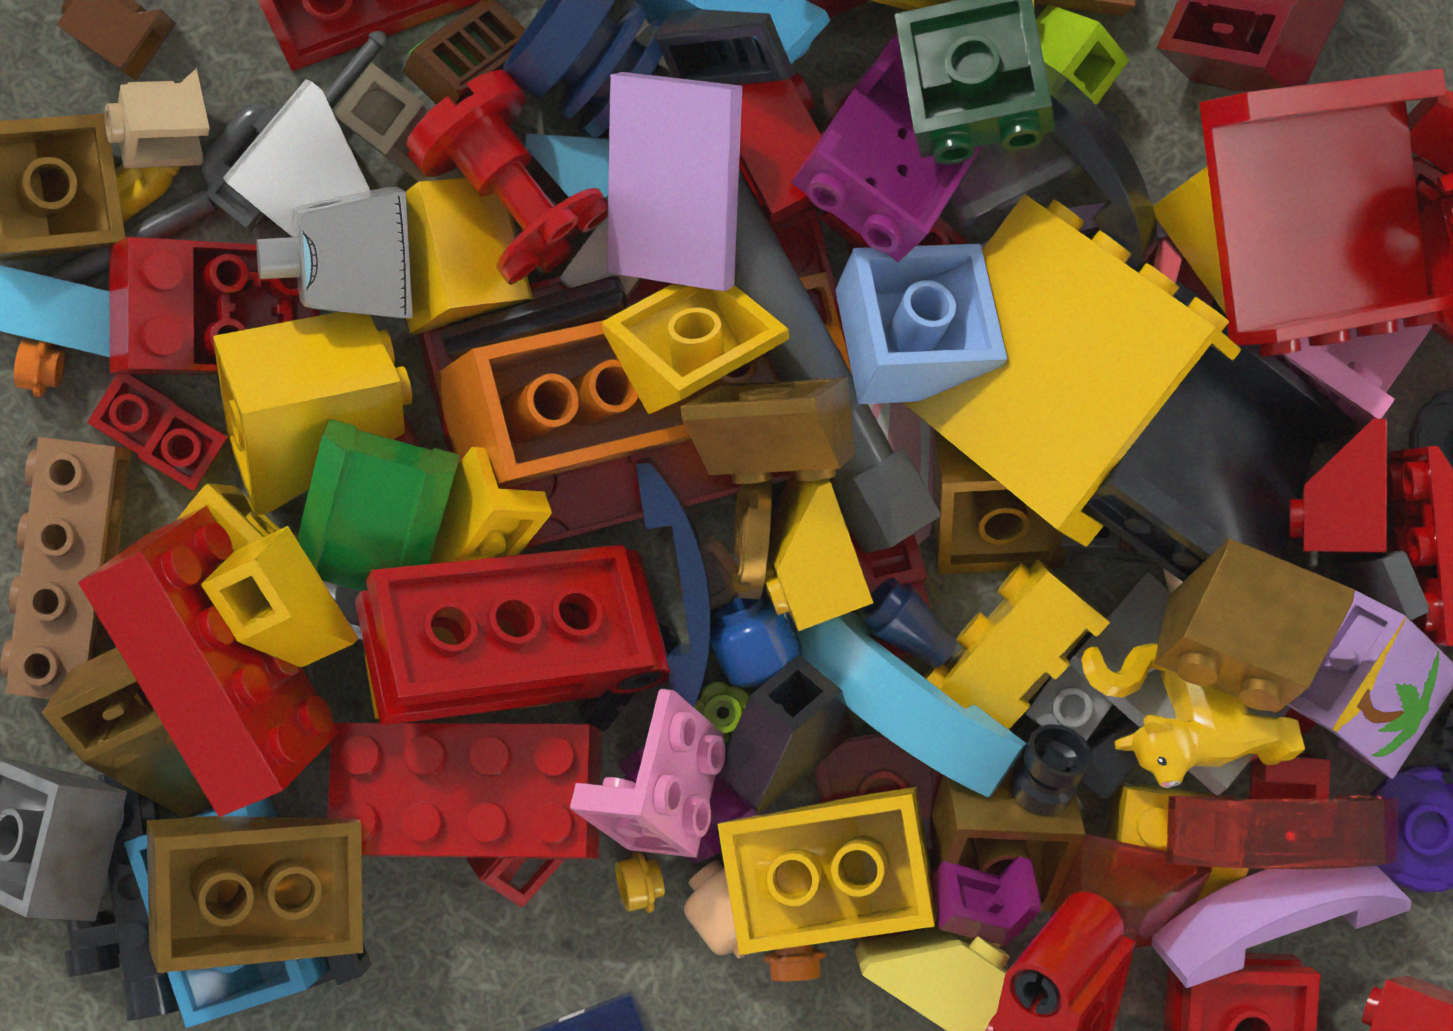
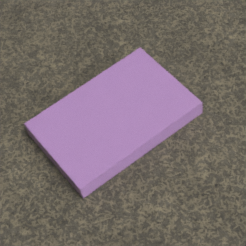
M627 72L611 74L607 273L718 291H726L734 287L742 86Z

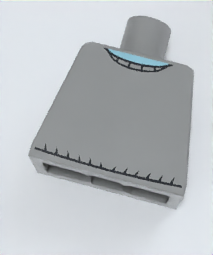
M384 187L293 208L295 237L257 239L256 241L259 278L297 277L299 300L304 307L395 318H413L406 192L399 187Z

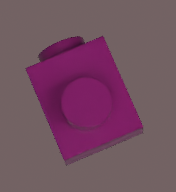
M1018 856L1000 875L982 872L943 861L931 874L940 930L971 938L979 936L987 942L1007 946L1040 913V891L1037 888L1033 865L1030 859Z

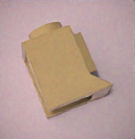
M197 68L181 83L155 81L128 82L127 85H120L118 103H106L105 128L109 143H119L124 168L202 165L203 154L199 136H208L210 128Z

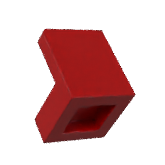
M1300 753L1293 760L1281 761L1276 765L1263 764L1259 757L1252 760L1249 802L1257 806L1254 826L1300 829L1311 836L1325 837L1327 832L1331 760L1313 753Z

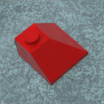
M1372 419L1303 486V499H1290V538H1303V551L1386 552L1387 419Z

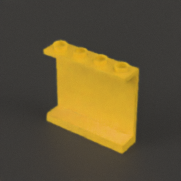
M1024 194L982 249L1007 355L1006 363L1002 367L922 401L902 403L1054 528L1087 547L1103 525L1082 509L1210 345L1232 361L1241 349L1222 333L1229 321L1208 304L1195 297L1188 307L1173 297L1179 286L1160 271L1146 263L1139 273L1125 264L1131 253L1105 233L1099 230L1094 238L1090 240L1079 232L1085 222L1060 202L1053 199L1048 207L1044 208Z

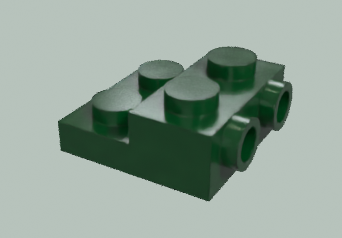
M956 0L895 14L914 134L921 158L934 156L935 161L938 163L957 164L971 158L975 153L974 147L1002 142V146L1007 150H1025L1039 144L1043 139L1042 133L1056 131L1032 0Z

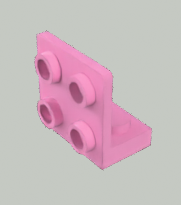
M1401 318L1397 319V332L1357 337L1356 328L1349 329L1350 341L1322 346H1309L1308 337L1300 338L1301 351L1272 356L1285 363L1292 372L1317 392L1328 397L1336 407L1357 422L1356 426L1360 428L1366 426L1372 419H1381L1395 399L1386 392L1432 328V324L1403 327V319Z
M660 689L636 783L615 777L604 778L602 785L576 783L569 809L628 850L697 858L701 837L708 831L711 821L709 802L715 776L721 771L725 761L724 734L677 692Z

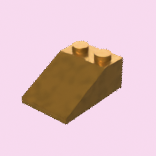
M203 816L147 821L149 951L158 973L363 953L361 821L359 819Z

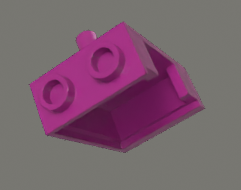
M896 31L875 56L791 183L807 194L817 207L831 212L862 235L872 248L886 253L899 263L929 233L982 146L974 147V155L968 160L957 164L938 163L935 161L934 156L921 158L914 134L898 32Z

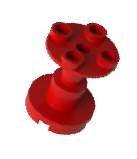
M495 70L480 75L466 83L474 94L457 105L453 103L449 96L436 104L412 130L407 139L406 146L411 151L407 154L425 177L439 176L459 168L480 196L495 193L524 231L506 248L496 266V269L506 282L512 285L526 277L537 265L540 266L544 273H548L569 259L575 251L570 241L579 233H586L596 228L608 218V201L599 188H590L576 193L554 206L525 169L531 161L532 155L510 128L520 115L526 97L507 71Z

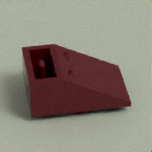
M1178 0L1157 45V49L1189 80L1199 84L1244 93L1307 85L1345 0Z

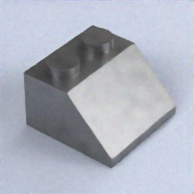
M0 757V905L25 918L96 921L101 897L104 895L108 885V868L116 835L121 829L124 820L123 807L127 792L89 776Z

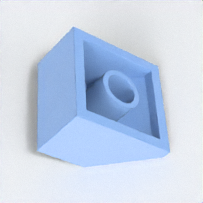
M981 244L915 246L899 263L886 253L874 248H853L835 291L858 405L922 401L1004 366L1007 361V355Z

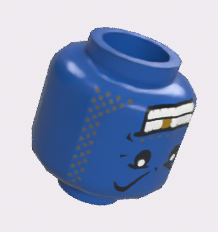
M762 595L760 599L736 598L723 605L715 613L717 621L710 629L709 644L725 678L733 686L740 688L754 687L757 690L798 654L801 656V643L787 612L777 615L771 599H763Z

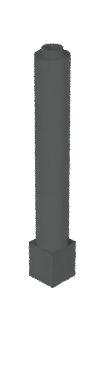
M739 168L734 285L789 329V340L766 352L781 381L848 377L855 456L841 468L836 469V476L834 477L836 481L831 483L841 513L863 553L893 547L942 515L905 447L893 451L869 405H858L853 376Z

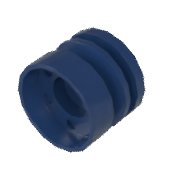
M546 0L514 46L503 66V70L507 71L518 85L536 98L543 96L562 80L567 84V87L561 97L557 114L565 120L569 119L589 101L578 123V130L589 138H597L610 127L611 74L627 72L655 76L658 62L663 55L654 37V33L664 22L660 19L653 21L635 38L647 15L646 8L640 3L631 6L613 21L607 15L615 0Z

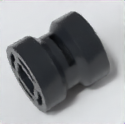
M1048 724L1038 727L1032 732L1024 749L1023 757L1017 762L1009 781L1011 793L1016 801L1026 810L1037 815L1054 816L1063 813L1070 806L1076 794L1078 784L1084 779L1093 759L1090 746L1075 730L1063 725Z

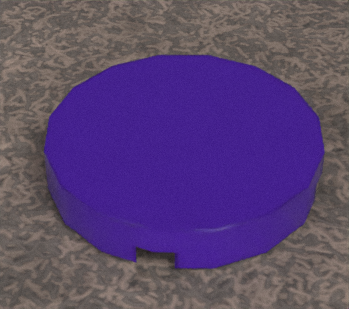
M1411 765L1399 770L1393 779L1387 776L1371 792L1362 813V841L1370 861L1392 882L1415 892H1443L1453 888V783L1448 785L1445 783L1441 775L1449 770L1439 766Z

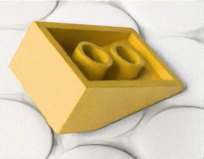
M917 787L854 796L717 824L739 955L935 926L937 911Z

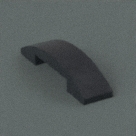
M1044 62L1053 108L1055 132L1109 199L1092 219L1103 233L1131 253L1126 262L1132 269H1136L1145 262L1158 245L1156 219L1144 179L1133 156L1107 117L1073 82Z

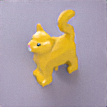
M1156 643L1133 647L1124 660L1121 670L1118 672H1112L1108 669L1098 647H1090L1084 651L1081 659L1084 676L1091 687L1106 696L1124 698L1141 688L1150 669L1154 668L1160 671L1176 719L1149 714L1143 719V727L1133 734L1119 738L1114 743L1115 748L1118 750L1134 751L1140 766L1154 774L1158 784L1162 787L1170 788L1181 784L1185 773L1193 766L1220 767L1247 754H1257L1263 764L1276 765L1281 761L1293 760L1305 750L1298 720L1287 717L1276 718L1251 714L1248 712V707L1238 697L1208 685H1195L1184 681L1176 672L1154 664L1158 647Z

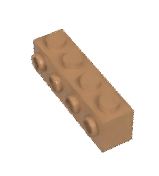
M38 437L37 449L30 451L25 467L26 485L32 487L29 512H25L21 516L17 529V546L19 550L23 551L21 574L14 578L9 592V610L12 614H15L12 639L7 640L4 645L0 662L1 674L3 677H7L5 694L51 699L71 669L106 653L108 632L78 582L118 555L131 450L129 448Z

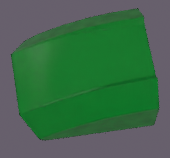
M330 419L320 442L298 536L300 546L322 581L359 591L368 590L366 580L371 570L430 564L460 455L437 448L433 450L421 448L360 431L354 425Z

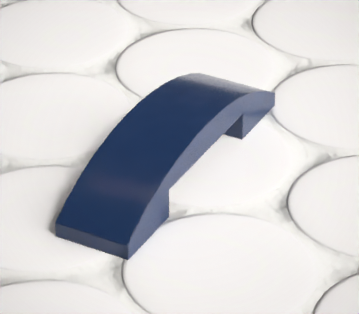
M652 457L638 459L636 468L646 529L672 525L690 643L673 645L667 648L666 659L671 673H668L670 688L694 707L704 679L711 629L710 588L704 553L689 511L677 489Z

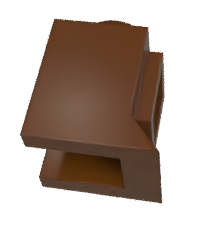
M64 0L61 9L63 16L56 24L81 44L137 81L176 25V22L162 9L147 11L134 0Z

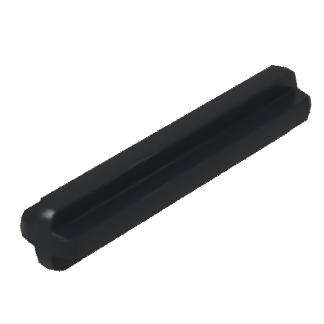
M610 276L449 324L441 331L442 341L448 356L453 360H457L474 348L557 331L619 313L627 306V296L618 276Z

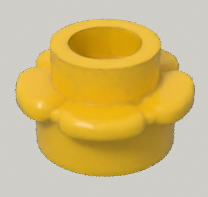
M632 852V858L615 863V874L620 897L627 912L644 908L646 913L649 914L655 909V898L663 897L665 894L662 873L656 859L646 861L641 852Z

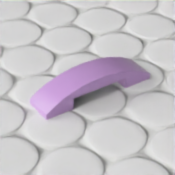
M1344 856L1304 859L1260 871L1208 895L1157 931L1152 936V947L1183 985L1188 988L1243 969L1246 948L1342 915L1355 929L1409 911L1411 900L1372 861Z

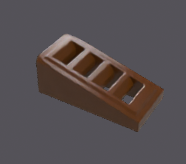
M482 0L429 36L411 51L403 73L435 104L449 96L453 103L457 105L474 94L466 83L485 73L503 70L507 58L525 31V28L496 0ZM488 19L510 42L505 44L483 22ZM474 30L495 53L490 55L470 33ZM460 43L480 64L475 66L455 45ZM443 55H446L464 73L462 77L455 73L441 59Z

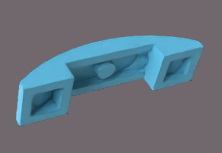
M0 265V332L110 358L109 291Z
M852 611L804 630L798 631L797 628L795 630L801 643V657L842 690L848 708L906 752L971 790L986 797L992 796L1027 744L975 704L966 709L889 652L868 636V623Z

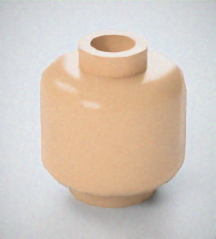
M715 860L702 868L688 882L694 892L687 899L684 905V912L686 918L712 952L717 955H726L733 952L739 959L747 954L739 955L725 867L719 860Z

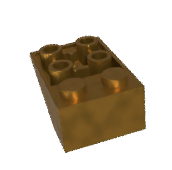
M117 647L71 669L42 711V714L82 763L182 817L189 816L211 806V803Z

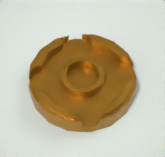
M771 480L743 484L741 492L738 491L732 551H735V559H739L738 573L732 574L731 581L732 593L737 598L760 599L763 591L771 524Z

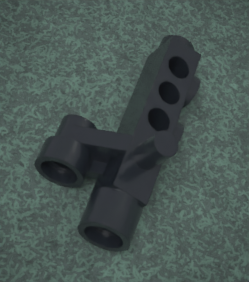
M105 774L98 775V780L127 792L123 807L124 820L121 829L116 835L108 868L116 922L107 923L106 911L98 912L96 921L67 920L71 950L64 951L68 977L119 968L120 954L124 981L121 982L127 1021L176 1012L180 1009L168 973L157 972L149 951V916L124 845L125 841L147 833V821L160 820L158 803Z

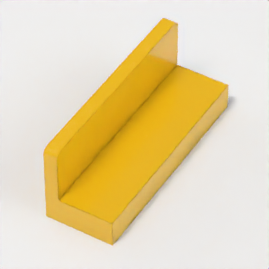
M471 447L456 468L430 564L519 555L552 514L546 493L544 491L499 489L486 448Z

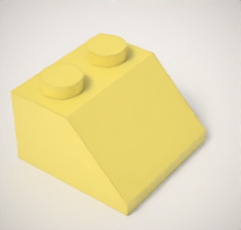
M935 924L934 927L910 930V933L861 939L855 949L860 970L864 977L946 1031L986 1030L990 1020L997 1013L1004 977L1009 970L1006 962L1010 958L1007 953L999 948L1001 946L999 944L987 942L979 936L971 938L940 930L939 924Z

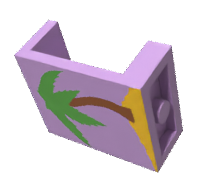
M1355 590L1353 603L1310 687L1287 705L1332 731L1341 739L1337 745L1340 749L1393 779L1453 689V662L1405 615Z

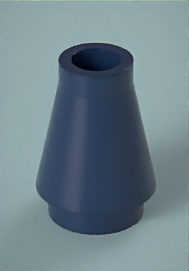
M889 578L871 593L873 603L862 607L860 617L868 623V633L922 660L932 669L941 666L952 655L957 645V639L944 628L911 583L901 584L895 578Z

